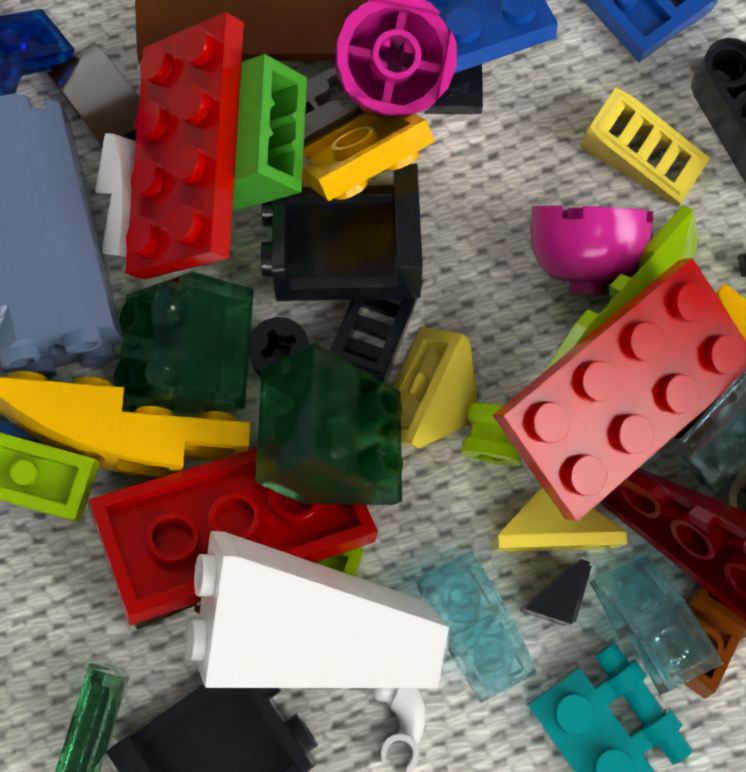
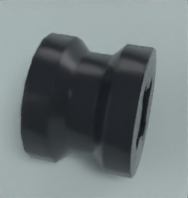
M282 317L264 320L255 327L249 338L248 352L254 370L260 378L272 385L285 386L295 383L303 377L310 366L311 359L310 344L304 329L297 322ZM279 342L286 343L288 345L291 343L293 344L290 347H288L286 345H280Z

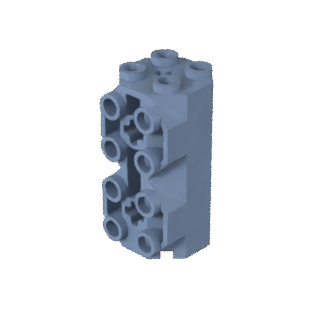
M12 93L0 96V370L3 372H35L44 375L49 380L57 375V367L79 362L81 367L91 368L112 362L116 359L114 347L124 341L104 257L101 254L102 249L70 120L58 100L44 98L46 109L31 107L28 96Z

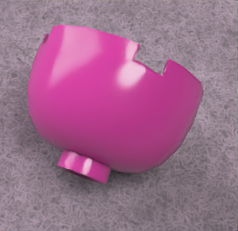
M371 0L362 4L346 18L335 46V68L345 94L361 110L381 119H396L401 116L416 115L428 110L448 89L457 67L456 40L452 30L449 32L446 23L438 16L440 12L430 2L426 0Z
M532 206L530 228L532 250L539 266L549 276L570 281L569 293L606 295V283H612L620 273L631 277L638 271L644 247L653 236L654 211L592 206L563 209V206Z

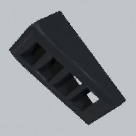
M418 298L403 299L401 305L382 299L351 300L327 355L325 377L381 397ZM364 308L395 319L392 326L362 316ZM357 330L386 341L384 347L381 348L353 338L355 331Z

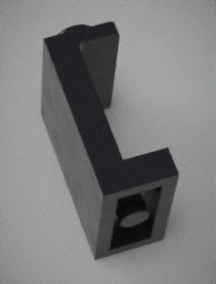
M409 164L403 168L393 170V185L366 186L361 192L347 199L337 200L334 198L328 201L311 187H302L301 193L261 204L263 227H272V242H261L262 278H273L276 301L421 298L423 263L418 164Z
M203 684L142 729L122 739L107 750L106 753L118 772H308L316 765V761L310 752L319 745L297 713L289 719L285 717L273 699L274 696L282 691L281 688H205Z

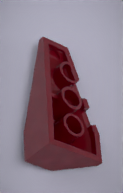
M641 468L634 471L599 502L746 621L745 511Z

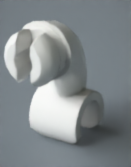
M373 688V697L390 705L389 709L395 713L399 721L398 733L387 738L381 746V761L383 763L388 748L393 742L404 741L410 746L412 752L411 760L405 768V772H409L418 763L420 755L418 745L425 727V705L422 693L419 688Z

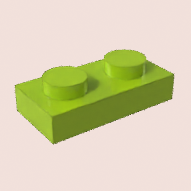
M0 433V501L81 523L100 462L95 458Z

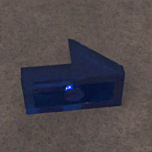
M43 9L0 16V96L15 94L22 76L54 69L73 56L74 47Z

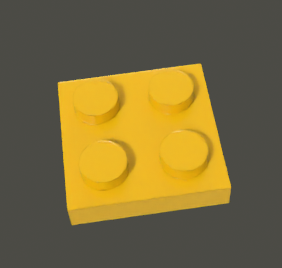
M363 111L304 144L302 181L328 201L334 198L337 200L347 199L361 192L367 186L369 178L385 169L397 170L414 162L420 155L419 150L435 142L426 119L418 115L411 114L396 119H381Z

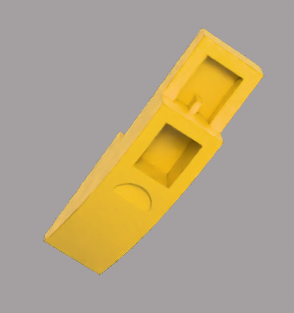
M16 371L10 373L8 377H0L1 415L42 443L95 458L100 462L99 467L110 471L154 480L182 471L184 459L216 461L246 452L249 448L250 422L235 421V417L229 413L208 411L200 413L198 418L173 416L171 410L158 406L139 407L135 409V413L122 412L124 387H114L109 381L102 378L79 377L74 379L73 383L47 381V377L30 371Z

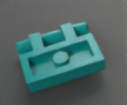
M615 642L605 646L594 655L608 675L598 685L594 687L581 668L577 667L527 704L573 772H655L643 756L652 747L659 745L672 765L681 762L693 751L679 731L682 727L680 720L670 707L662 708L643 682L647 677L645 672L635 659L628 661ZM620 696L625 698L643 723L642 726L630 735L627 734L607 706Z

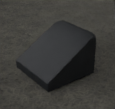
M579 559L571 563L525 604L519 612L562 626L576 623L592 568L590 562Z

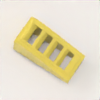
M618 87L613 90L589 126L580 146L585 151L678 207L710 159L641 102ZM617 120L626 125L618 138L609 132ZM638 132L647 138L639 151L635 153L628 145ZM658 144L667 151L656 168H654L647 162V159ZM678 156L687 163L673 183L665 174Z

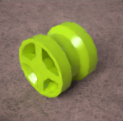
M472 403L469 405L467 419L472 426L470 436L462 441L461 455L469 459L502 466H520L522 457L492 416L504 405L492 403Z

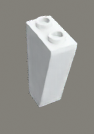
M210 531L208 553L199 554L195 565V594L201 597L199 619H190L186 631L187 660L196 662L205 688H438L449 627L427 601L227 532Z

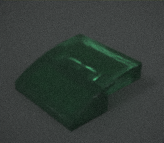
M89 663L55 772H101L130 677L129 672L108 664Z

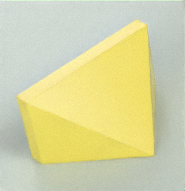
M421 327L371 433L382 439L419 449L470 425L471 423L467 419L469 405L478 403L470 339L463 333Z
M541 487L492 540L493 553L617 549L627 545L628 541L626 530L594 508L578 522L564 519L543 487Z

